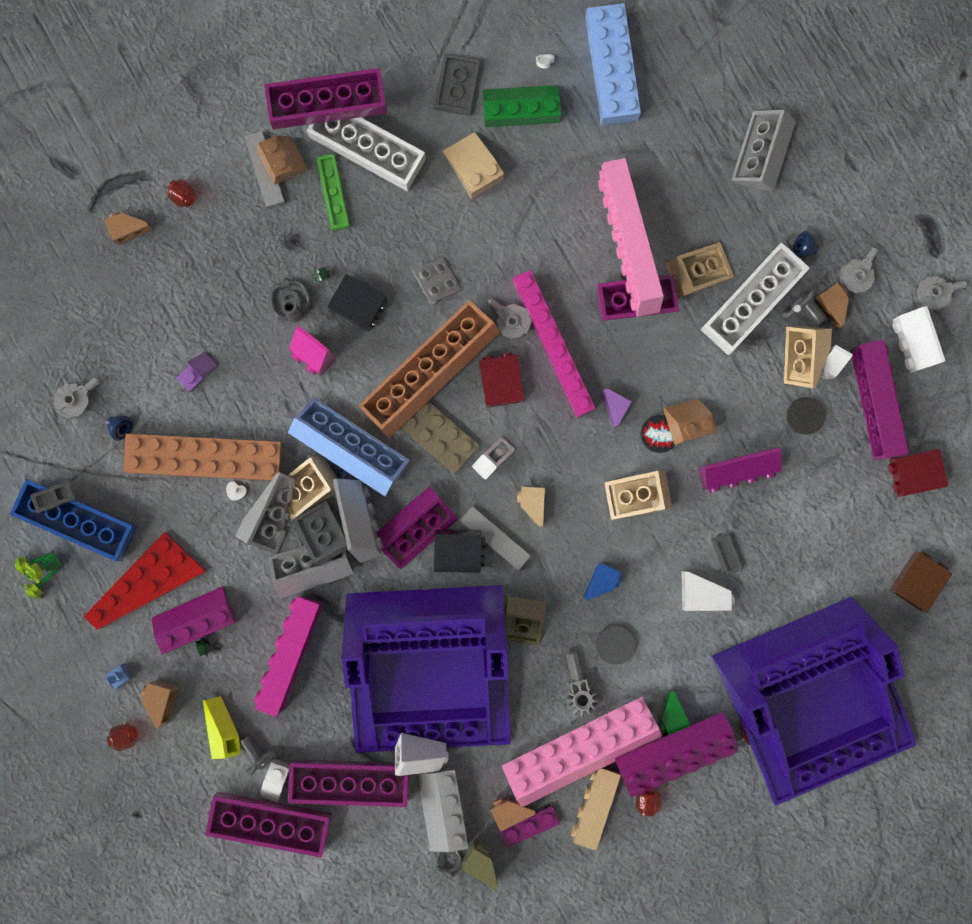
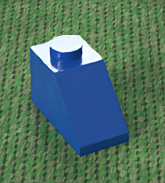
M598 563L583 598L589 600L613 591L615 587L618 588L622 581V577H620L621 572Z

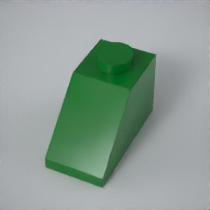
M672 689L669 690L659 716L661 722L658 723L663 734L667 733V735L691 726L675 692Z

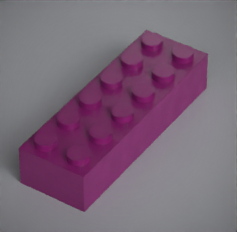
M380 68L264 84L269 122L273 130L387 114Z
M884 340L860 344L851 349L850 352L853 354L852 362L873 460L877 461L906 455L909 450V442L905 439L904 435L905 423L901 420V405L896 398L897 386L892 379L893 367L888 361V346Z
M722 712L615 758V761L630 797H634L652 788H658L671 780H677L680 776L687 773L695 772L701 767L712 765L722 758L730 757L738 752L733 729Z
M293 759L290 762L288 803L407 807L409 775H395V763Z
M217 792L212 798L205 836L322 858L325 853L332 813Z

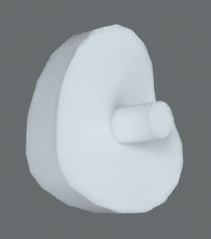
M542 54L536 57V64L540 68H548L555 61L554 55Z
M232 481L228 483L226 492L229 499L236 501L246 495L247 488L239 486L236 482Z

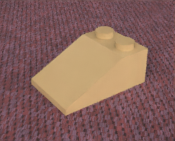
M475 132L442 151L471 199L504 181L503 171Z
M720 242L677 256L665 263L669 275H674L676 292L679 298L734 277Z
M804 325L786 327L784 384L816 388L831 349V328Z
M321 454L310 457L288 475L295 479L292 498L287 508V513H289L291 520L308 511L335 492L333 480L338 478Z
M654 471L604 482L611 520L673 509L665 471Z

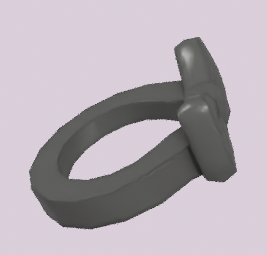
M457 851L450 852L456 856L457 863L447 871L443 869L442 857L449 852H441L438 856V866H435V870L453 878V872L461 864V857Z

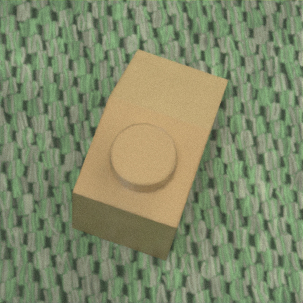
M521 487V491H517V502L520 503V507L538 527H543L545 488Z

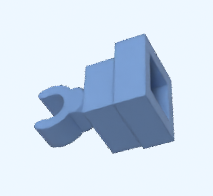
M121 664L106 674L108 678L105 680L109 686L113 685L115 689H118L133 679V676L126 665Z

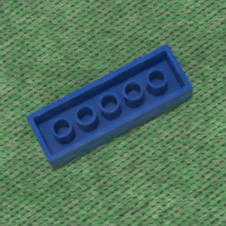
M25 479L9 515L111 560L123 561L138 528L137 525L76 498L64 505L37 514L30 495L49 489V487L37 481Z

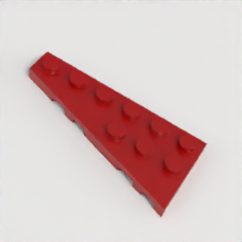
M164 532L83 617L99 630L207 571L168 533Z

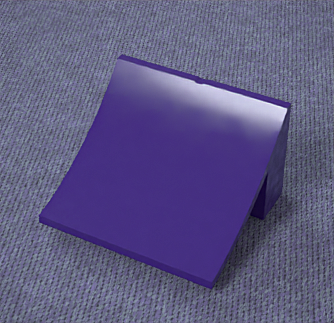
M502 585L346 593L341 660L345 688H350L356 753L395 751V746L401 733L446 743V748L511 744L507 642Z
M853 597L844 599L785 624V626L778 627L712 655L714 665L736 710L775 806L916 746L910 723L894 685V681L905 677L898 646Z

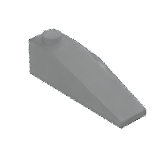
M277 472L244 517L236 537L246 544L277 554L285 538V520H288L289 515L287 508L292 498L295 479Z

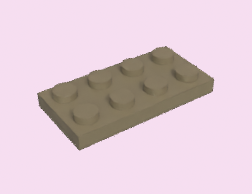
M429 401L401 427L402 430L454 475L479 448L475 441Z

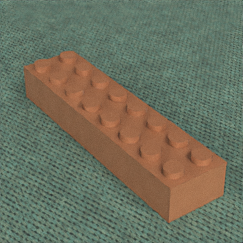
M469 300L358 405L359 408L390 438L500 333L498 328L488 316Z
M126 434L123 472L144 475L272 481L277 472L282 473L284 443Z

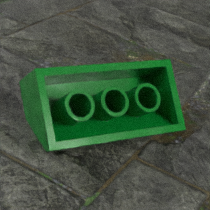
M557 85L483 90L485 128L560 123V96Z

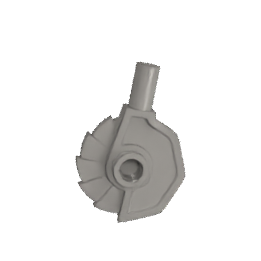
M872 247L863 260L853 259L841 267L839 282L846 289L847 293L849 290L855 294L865 293L866 290L872 287L875 277L874 269L871 266L873 264L872 261L879 252L878 249Z
M928 276L923 281H920L916 289L918 295L916 298L923 307L927 306L930 310H940L950 303L952 292L967 287L966 281L946 283L945 279L938 276Z
M493 298L487 302L499 316L497 328L502 333V336L509 339H519L524 334L527 335L532 321L526 308L516 304L504 307Z
M95 377L86 385L78 386V384L67 383L59 387L57 393L54 394L55 402L53 403L57 408L55 412L68 419L81 416L89 405V391L99 385L100 381Z

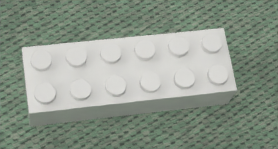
M361 117L310 124L306 130L309 138L407 192L426 160L425 152Z
M781 242L700 330L729 355L809 270V267Z

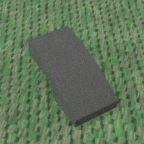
M69 481L30 495L37 514L75 500Z

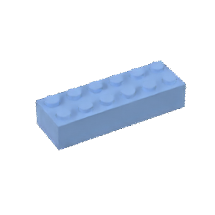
M625 3L587 8L585 19L601 126L638 121L641 111Z
M314 397L294 417L288 431L289 434L383 496L387 495L401 477L410 461Z

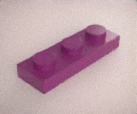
M553 805L535 812V815L501 831L500 833L506 847L508 848L559 825L560 822Z

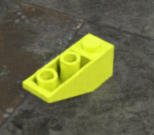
M222 697L203 700L212 759H223L241 754L239 736Z

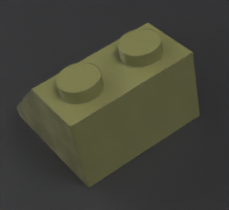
M508 596L505 610L506 640L539 645L545 620L546 602Z
M474 840L462 860V870L492 889L497 890L498 876L492 852L489 849L490 846L481 840L479 842Z

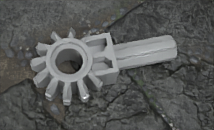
M577 653L566 654L571 682H568L570 690L567 693L572 697H567L565 700L572 703L567 708L572 709L575 707L572 712L574 715L580 710V717L584 716L585 710L588 715H591L589 708L597 709L592 702H599V699L592 698L597 692L592 691L589 693L592 686L588 685L587 679L582 677ZM580 695L587 697V702L584 705L577 703V698Z

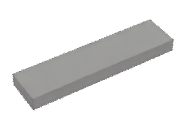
M263 131L244 136L266 208L284 204L285 201L279 183L273 185L257 153L258 143L265 140Z
M473 506L460 520L470 530H481V536H485V543L518 571L529 559L530 555Z

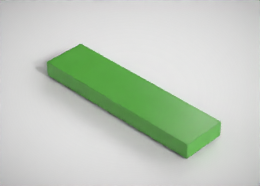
M335 154L316 157L331 230L336 231L350 228Z

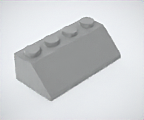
M785 110L753 111L731 179L732 182L755 190L774 191L796 122Z
M334 479L333 483L348 550L360 563L382 556L381 549L383 544L381 538L377 536L379 526L373 518L375 509L369 501V497H371L369 487L365 486L361 480Z
M305 545L268 557L272 584L280 599L353 575L351 560L347 550L318 566L314 565Z
M452 766L441 768L440 771L417 774L430 851L454 852L469 849L456 767Z

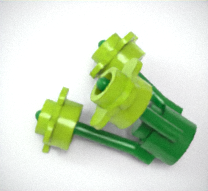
M54 552L50 555L47 553L28 561L26 556L22 558L20 555L17 556L15 569H17L18 573L22 572V575L26 576L30 581L34 579L38 583L24 584V587L27 589L25 591L27 596L32 599L36 597L41 600L42 597L40 595L43 593V590L40 587L59 571L58 568L62 566L61 562ZM42 561V565L39 567L36 563ZM43 569L47 572L50 571L41 581L39 580L43 576Z

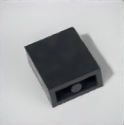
M345 274L327 307L333 313L369 332L371 328L374 329L379 321L377 317L380 311L382 313L385 311L388 302H386V295Z
M435 529L434 572L480 573L481 567L485 566V555H481V548H485V536H481V530Z

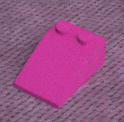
M299 325L296 327L289 348L293 353L291 357L299 363L301 361L308 365L306 369L313 375L318 373L322 376L336 358L329 349Z

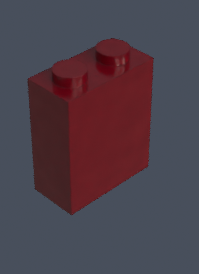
M504 353L499 358H494L493 355L482 357L483 360H479L486 408L524 402L517 355Z
M940 449L889 460L888 470L893 475L894 482L892 486L897 497L949 486Z

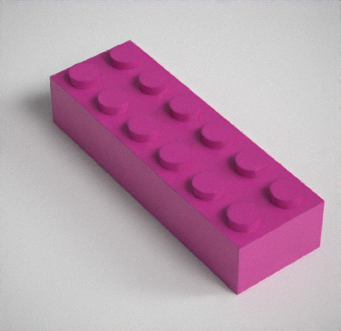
M304 595L293 598L289 610H292L291 614L285 618L282 625L284 632L281 636H278L275 643L277 650L271 655L268 662L270 669L262 677L261 684H263V687L254 698V703H256L254 709L275 717L283 712L324 603Z

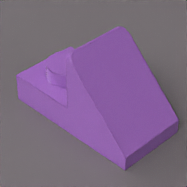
M203 352L187 362L189 366L176 378L189 392H192L218 365Z

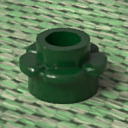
M323 267L315 270V274L312 275L316 282L330 278V270H326Z
M201 638V640L196 641L199 656L205 655L207 657L208 652L211 651L209 640L205 641L204 638Z

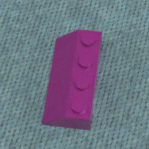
M674 275L658 276L664 297L660 312L649 315L679 312ZM627 280L597 284L596 296L602 321L637 317L636 312L631 309L630 299L632 297L631 293H627L625 285Z
M778 447L698 468L703 491L709 489V492L712 493L720 491V486L728 485V488L739 486V482L746 480V483L758 481L757 477L765 476V479L775 477L776 472L781 471V449Z
M428 487L377 531V536L381 538L383 544L381 551L401 570L434 541L435 529L446 530L458 519L436 493Z
M223 586L152 617L154 637L162 655L238 622Z

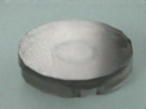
M802 397L789 405L786 412V421L795 433L810 435L817 432L823 426L825 411L816 399Z

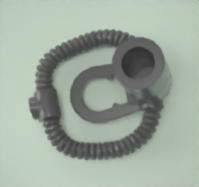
M282 278L281 282L278 285L276 284V286L274 285L270 289L271 291H269L270 309L276 318L297 323L310 310L312 296L303 281L298 279L289 281L288 278ZM294 284L299 285L306 295V306L302 310L298 294L293 291H287L281 297V309L285 315L280 314L275 307V291ZM292 295L296 298V302L285 299L287 296Z
M813 287L810 292L798 296L799 300L783 311L782 317L789 318L802 310L815 327L821 324L828 317L813 300L814 295L817 294L819 289Z
M251 734L240 741V748L251 763L245 772L247 776L253 775L258 769H264L266 764L271 762L276 755L285 751V747L279 745L263 754Z

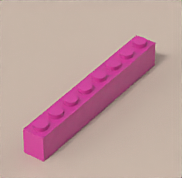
M531 270L513 277L512 283L524 308L529 313L534 330L576 419L594 411L595 406Z

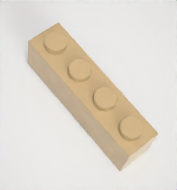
M603 767L590 774L589 780L592 781L590 787H586L583 798L585 802L578 809L577 817L579 820L577 825H573L571 831L575 844L597 850L621 777L618 771Z

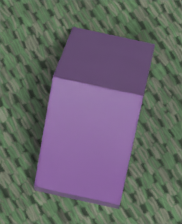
M607 388L602 393L612 427L615 428L620 424L632 401Z

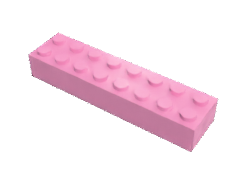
M626 159L603 162L602 170L599 171L600 180H598L600 192L603 191L604 193L603 205L604 208H608L609 214H607L609 225L613 227V241H617L618 247L616 252L618 259L622 260L621 272L627 279V282H625L627 293H631V309L636 312L637 317L659 313L664 296Z
M640 697L502 765V768L514 796L522 808L615 762V758L661 739L662 735L643 697Z

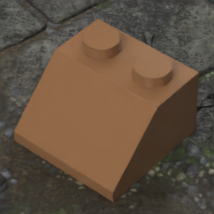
M274 136L258 143L257 153L273 185L308 171L291 136Z
M699 399L663 409L674 445L718 432L712 413Z
M157 679L143 687L141 697H143L142 704L156 728H161L169 723L180 685Z

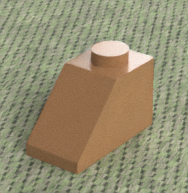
M122 212L113 213L104 220L112 240L117 245L153 230L147 222Z
M836 283L817 296L815 301L835 329L844 325L849 298L846 289L839 285V283Z
M502 797L498 798L490 806V811L500 832L536 814L533 806L526 805L521 808L516 800L510 798L504 800Z

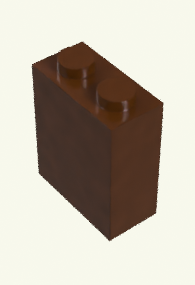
M913 552L889 591L919 611L928 613L952 576V573L948 571L946 565L932 561V556L926 552Z

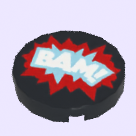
M657 415L645 421L641 428L640 436L643 445L648 450L655 453H664L675 446L666 416Z

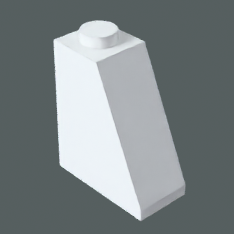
M682 571V610H732V606L735 605V597L730 590L690 572Z
M401 733L395 746V775L403 776L440 771L443 763L446 764L449 753L446 752V743Z

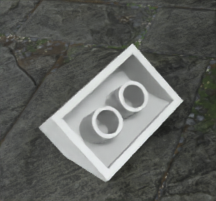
M927 306L893 319V330L898 334L900 340L899 348L904 352L906 358L905 366L910 370V373L945 362Z

